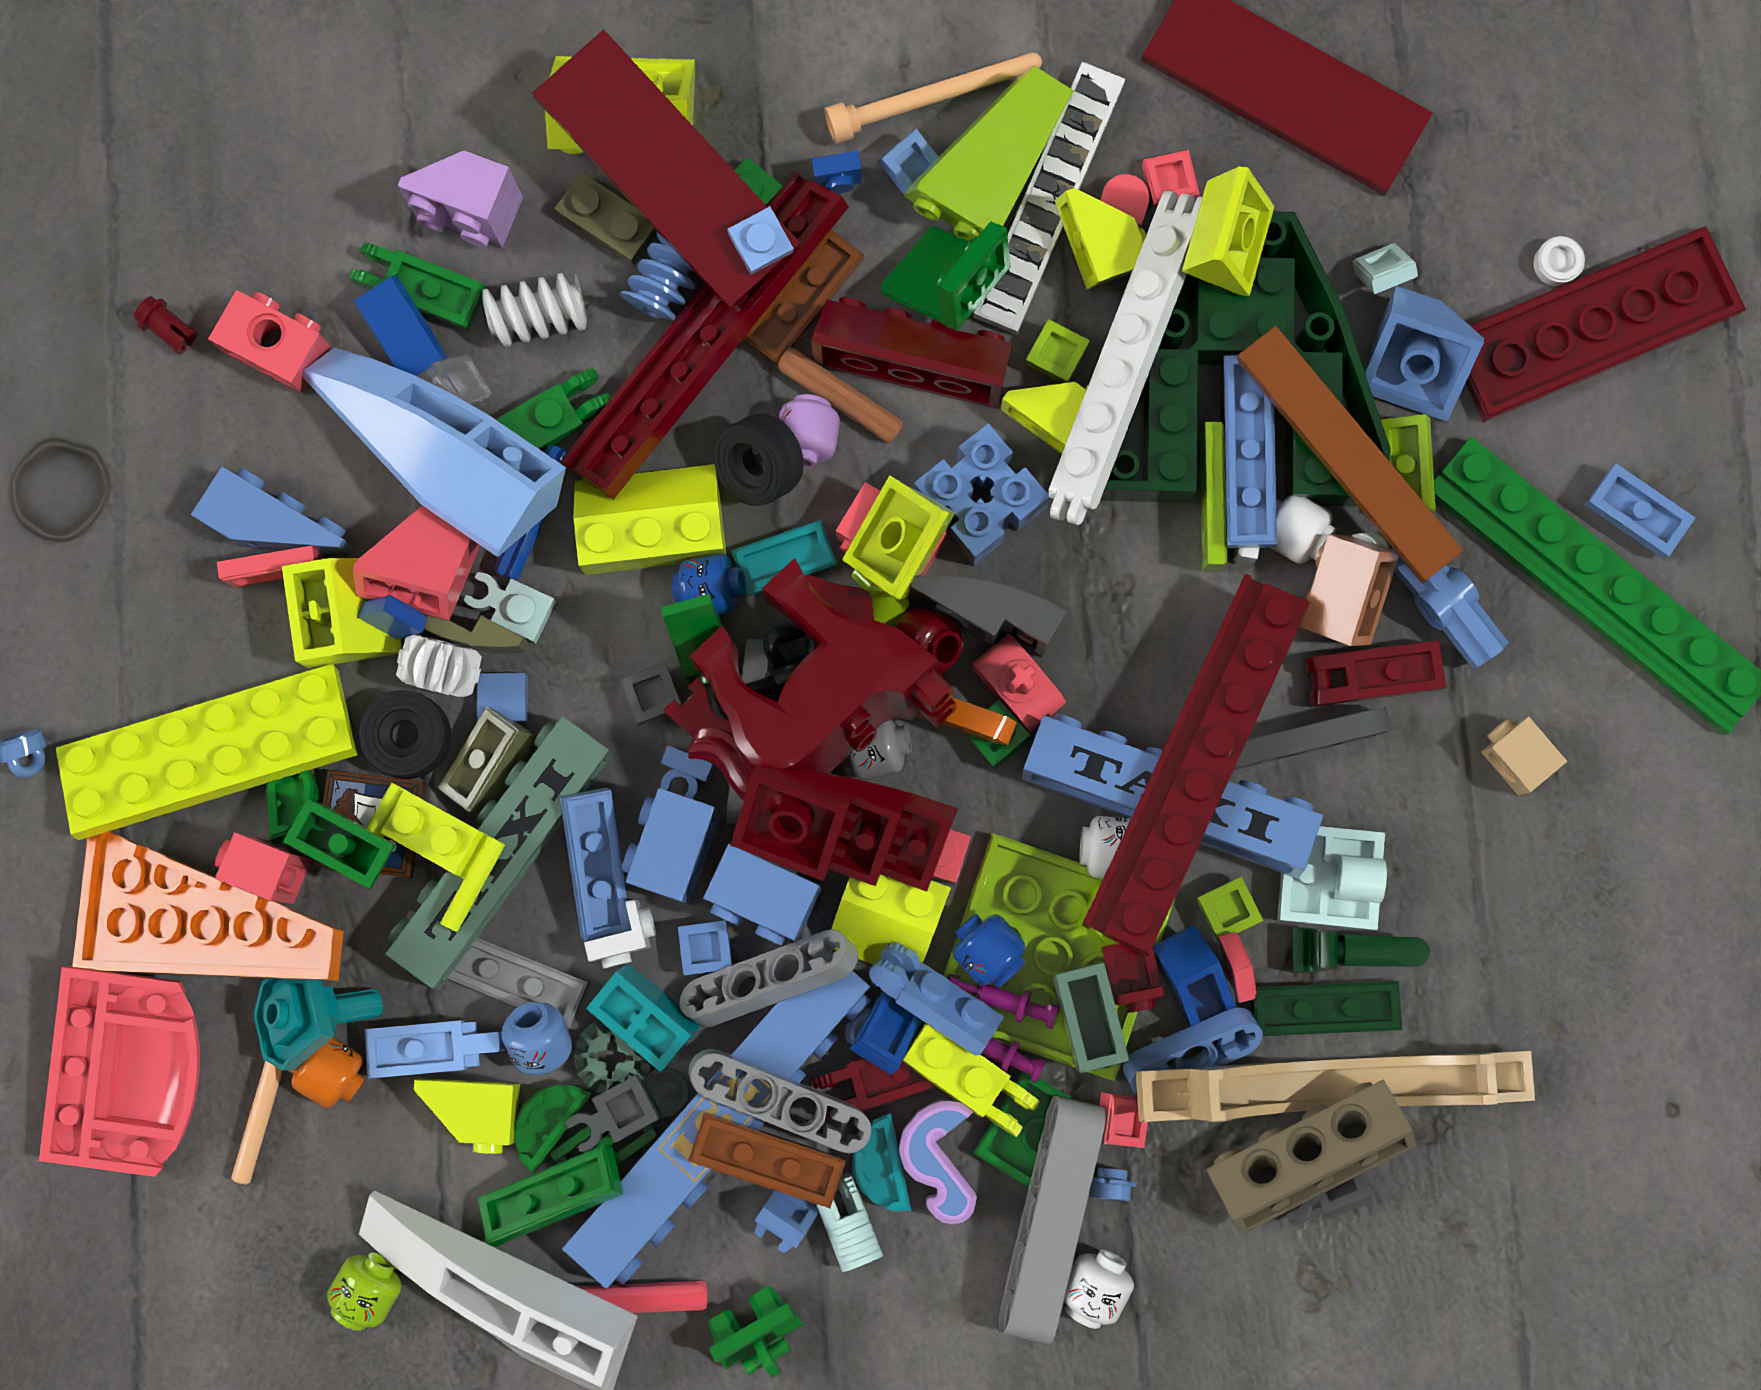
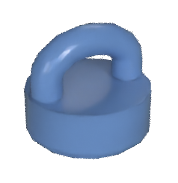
M34 728L1 740L0 763L7 762L11 773L20 778H29L40 772L45 763L43 748L47 746L42 730ZM31 754L33 758L31 764L22 766L19 758Z

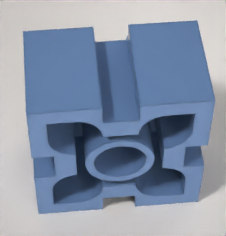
M989 423L958 447L957 459L959 462L951 468L943 459L915 481L913 487L915 490L956 512L951 520L954 525L950 527L949 538L972 566H975L1003 543L1005 532L1002 528L1010 522L1018 531L1047 507L1050 498L1026 467L1017 474L1013 472L1009 467L1013 452ZM980 487L982 489L984 487L990 491V501L984 503L980 498L977 502H974L971 499L973 488Z

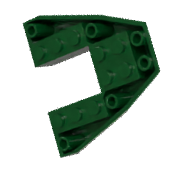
M1273 211L1250 296L1236 294L1186 274L1100 501L1190 503L1196 493L1198 364L1224 365V356L1239 355L1274 326H1277L1390 462V445L1343 306L1295 212ZM1285 419L1284 500L1291 495L1309 498L1321 506L1358 507Z

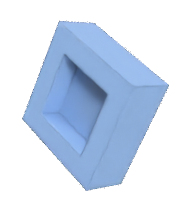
M770 206L728 228L727 233L750 275L793 253L794 248Z

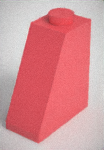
M422 505L356 561L353 567L356 596L373 600L391 595L425 615L449 621L481 545Z

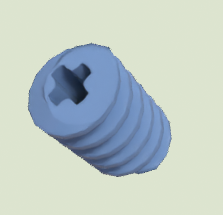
M657 232V238L661 244L652 243L647 248V253L652 260H640L637 267L642 276L632 275L627 280L628 286L633 292L622 291L619 294L627 303L644 314L656 319L663 318L674 321L676 316L667 305L669 302L684 305L686 300L677 289L679 286L694 289L696 285L687 275L689 270H693Z

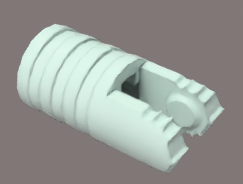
M850 1172L842 1174L838 1184L839 1192L842 1195L841 1197L848 1215L840 1218L834 1200L831 1208L816 1204L842 1272L857 1268L883 1256L857 1185Z

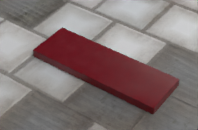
M1175 0L1141 58V61L1383 196L1388 192L1433 114L1430 110L1231 0Z
M604 29L532 92L533 98L729 310L791 255L789 254L750 275L727 231L728 228L768 207ZM777 218L794 248V252L800 247V242Z
M1703 226L1470 324L1484 338V343L1466 380V385L1485 423L1741 315L1746 311V308L1707 226Z

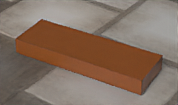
M830 230L742 341L778 367L779 360L785 351L797 344L821 314L826 300L834 298L862 263L864 254L833 230Z
M704 1112L688 1162L831 1208L846 1159Z

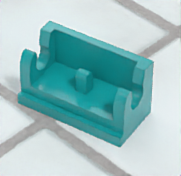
M630 963L613 974L586 1008L659 1072H662L680 1054V1050L701 1028V1026H698L681 1012L680 1006Z

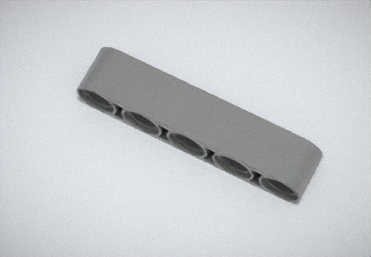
M1054 1096L1050 1101L1000 1307L998 1328L999 1333L1002 1335L1050 1344L1055 1337L1104 1132L1106 1115L1103 1106Z

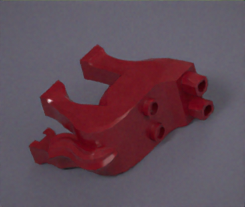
M794 558L762 588V591L769 605L788 617L818 646L792 672L783 687L778 702L751 690L743 682L738 668V650L722 625L690 655V659L694 668L713 688L717 701L729 720L720 718L712 712V701L699 677L688 686L693 693L686 702L679 705L673 700L663 711L676 725L692 737L688 749V758L704 759L715 764L722 770L725 778L737 795L744 800L751 773L755 766L806 770L829 774L854 750L861 752L867 748L878 734L876 729L882 723L894 718L912 720L920 712L937 728L957 709V705L951 698L953 689L943 679V673L938 660L899 629L876 621L872 598L867 590L824 581L808 574L804 576Z

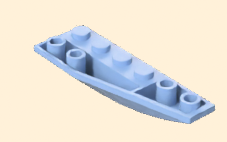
M335 347L303 370L302 377L421 505L495 556L499 557L557 507L566 467L488 414L452 393L403 370Z

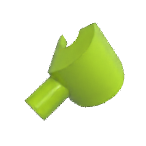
M855 569L852 573V578L861 588L869 592L874 605L875 620L894 627L898 619L908 608L909 597L901 600L893 597Z

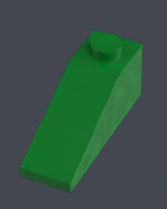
M707 594L660 607L685 679L688 683H692L699 677L704 687L711 686L694 668L690 659V655L722 626L720 615H718L710 595Z

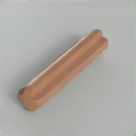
M790 347L780 358L778 363L780 372L816 396L829 401L832 407L886 443L893 442L899 435L903 427L901 419L795 348Z

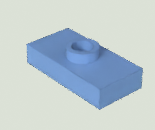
M1617 463L1609 468L1584 504L1663 560L1671 555L1696 518Z

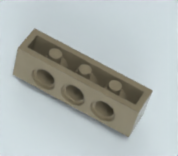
M1383 1079L1375 1084L1366 1082L1354 1087L1346 1094V1099L1330 1107L1328 1105H1319L1310 1109L1303 1115L1302 1121L1286 1129L1284 1127H1276L1265 1132L1259 1137L1258 1143L1243 1151L1233 1149L1221 1154L1215 1159L1214 1165L1207 1168L1206 1171L1239 1235L1417 1145L1410 1124ZM1352 1123H1359L1366 1127L1365 1132L1355 1139H1348L1341 1135L1342 1130ZM1314 1145L1322 1149L1320 1155L1312 1161L1306 1162L1297 1158L1299 1151L1306 1146ZM1266 1167L1277 1170V1174L1271 1182L1266 1184L1253 1182V1177L1258 1170Z

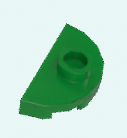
M310 770L266 783L269 838L274 845L283 842L307 798L318 801L319 790L315 776Z
M557 1084L536 1092L523 1104L514 1122L515 1144L519 1153V1160L532 1175L536 1173L568 1129L565 1124L567 1120L579 1114L593 1095L592 1092L577 1085Z

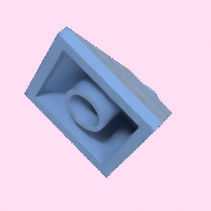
M1395 286L1379 324L1364 368L1373 397L1448 422L1482 348L1484 338L1441 300Z

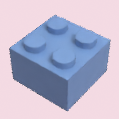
M658 788L655 798L647 796L642 806L638 824L643 825L644 830L639 844L631 843L624 857L621 870L628 873L625 882L690 905L722 814L711 805Z
M728 844L703 899L714 903L710 913L738 926L741 925L743 918L749 919L759 924L755 934L784 946L788 938L794 941L800 939L822 889L813 882Z

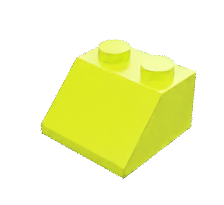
M880 875L875 887L850 877L831 930L841 932L856 946L859 960L870 964L875 963L877 960L880 961L882 959L880 956L888 943L899 942L901 945L904 944L905 948H910L916 952L921 964L924 962L951 888L931 881L926 892L884 875Z

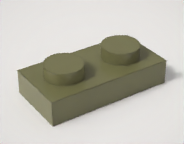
M581 171L554 208L557 216L632 265H634L657 232L633 205Z

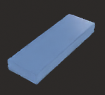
M606 787L560 796L581 939L589 941L631 931L625 903L627 896L624 875L621 870L622 862L611 790Z

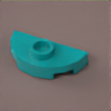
M890 1112L874 1119L870 1123L872 1130L870 1140L865 1147L857 1152H853V1174L860 1190L873 1203L890 1211H911Z

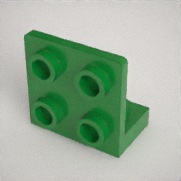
M991 221L979 236H974L970 241H966L936 226L930 227L880 285L881 294L958 331L1011 267L1007 228Z

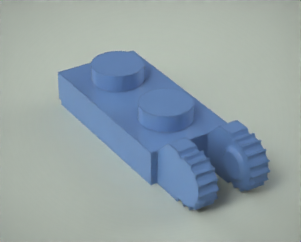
M899 942L888 943L880 956L882 959L873 963L869 969V979L872 980V983L897 1000L895 1003L975 1056H980L1004 1016L924 963L920 964L916 952L910 948H905L904 944L901 945Z

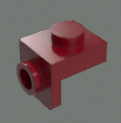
M1120 943L1101 947L1115 1006L1125 1004L1126 1013L1156 1008L1154 998L1165 996L1164 987L1160 985L1153 947L1149 956Z

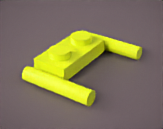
M392 782L367 825L368 829L379 836L384 837L385 835L464 879L440 922L443 926L458 932L503 851L505 844Z

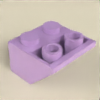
M461 151L403 176L398 184L399 190L408 202L407 206L417 216V222L438 232H443L445 227L461 233L460 237L463 240L481 248H487L488 243L503 248L523 199L508 166L467 151Z

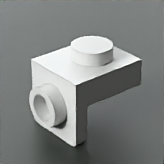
M634 899L625 902L631 931L584 942L589 962L602 961L603 969L632 962L630 953L651 948L648 937L656 935L655 925L650 908L641 909L639 900Z

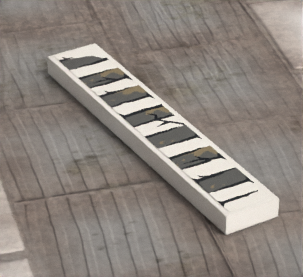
M1085 62L1081 63L1071 86V89L1074 91L1049 137L1009 230L1008 244L1011 267L975 309L973 318L1014 335L1018 334L1063 228V223L1054 200L1067 190L1073 188L1080 189L1124 86V78Z

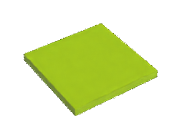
M991 833L960 927L975 914L982 920L993 914L1002 916L1024 941L1026 949L1021 957L1026 963L998 988L1021 996L1027 990L1032 992L1031 1002L1047 1006V1003L1059 1006L1052 975L1097 963H1104L1101 947L1119 944L1103 936L1098 931L1082 926L1103 879L1093 878L1088 873L1087 866L1080 865L1079 862ZM1172 906L1167 914V917L1162 925V928L1156 938L1154 945L1160 943L1162 940ZM956 937L943 976L947 979L948 974H954L961 977L960 981L980 987L953 957V949L960 941ZM969 993L973 997L977 998V995ZM1125 1004L1115 1007L1125 1046H1127L1138 1012L1126 1013ZM987 1005L1004 1016L992 1038L1008 1045H1012L1016 1041L1020 1043L1018 1048L1075 1068L1061 1009L1059 1010L1054 1028L1050 1029L1046 1027L1047 1022L1025 1015L1022 1023L1016 1022V1014ZM1121 1063L1086 1072L1115 1081Z

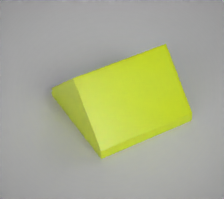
M1236 167L1207 181L1182 268L1184 273L1243 296H1250L1275 207L1248 167Z
M889 475L842 560L899 600L909 596L912 581L915 577L921 575L956 512Z

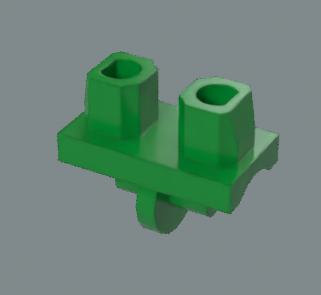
M767 1286L748 1299L758 1318L755 1322L742 1328L735 1312L731 1309L718 1314L708 1321L712 1340L715 1344L709 1350L715 1362H721L725 1369H729L741 1362L747 1375L754 1373L762 1367L765 1368L771 1378L782 1373L777 1359L792 1350L784 1336L804 1324L798 1312L788 1303H785L771 1286Z

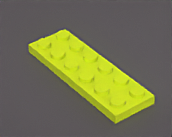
M333 663L56 747L70 834L78 841L358 755L339 670Z

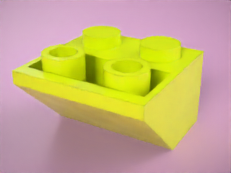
M327 558L282 566L295 661L310 669L332 663L340 664L399 654L400 649H403L401 638L395 639L357 618L362 604L370 601V599L356 596L353 567L359 558Z

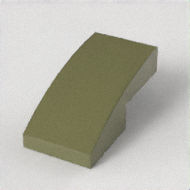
M426 615L428 618L424 630L427 633L443 641L472 648L476 651L507 654L524 653L530 646V643L524 637L482 615L472 632L451 621Z

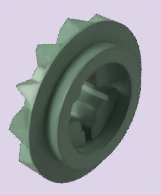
M600 1020L593 1022L579 1035L573 1053L577 1075L590 1090L600 1094L637 1074L643 1082L651 1067L647 1060ZM612 1035H615L617 1050L626 1055L633 1056V1060L617 1063L615 1071L612 1073V1078H609L610 1070H607V1062L599 1060V1058H593L592 1053L608 1050L609 1042H612Z

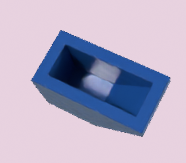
M1195 925L1153 946L1154 955L1163 978L1188 1027L1229 1009L1236 1008L1220 962Z

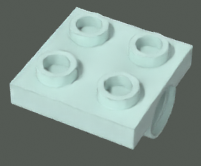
M1320 826L1306 869L1301 876L1295 878L1281 873L1277 921L1378 930L1379 905L1384 898L1387 880L1386 860L1383 859L1385 833Z

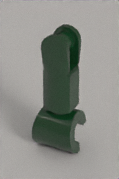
M1293 926V973H1312L1338 969V960L1339 966L1416 967L1425 964L1430 957L1429 945L1425 940L1418 937L1339 935L1338 941V932Z

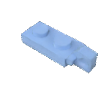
M465 1020L364 1029L368 1079L466 1070L468 1067L480 1066L479 1053L505 1051L502 1031L478 1034L477 1022L465 1023Z

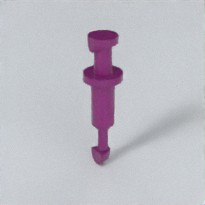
M948 974L947 976L949 981L964 991L977 995V998L985 1004L1016 1014V1022L1022 1023L1025 1015L1047 1022V1028H1054L1060 1006L1052 1003H1047V1006L1031 1002L1032 992L1025 990L1021 996L991 985H980L978 987L960 981L961 977L954 974Z
M991 1037L981 1054L1001 1063V1070L1005 1073L1009 1066H1012L1031 1075L1030 1081L1036 1083L1046 1061L1043 1059L1032 1060L1017 1053L1016 1051L1020 1043L1016 1041L1009 1046Z

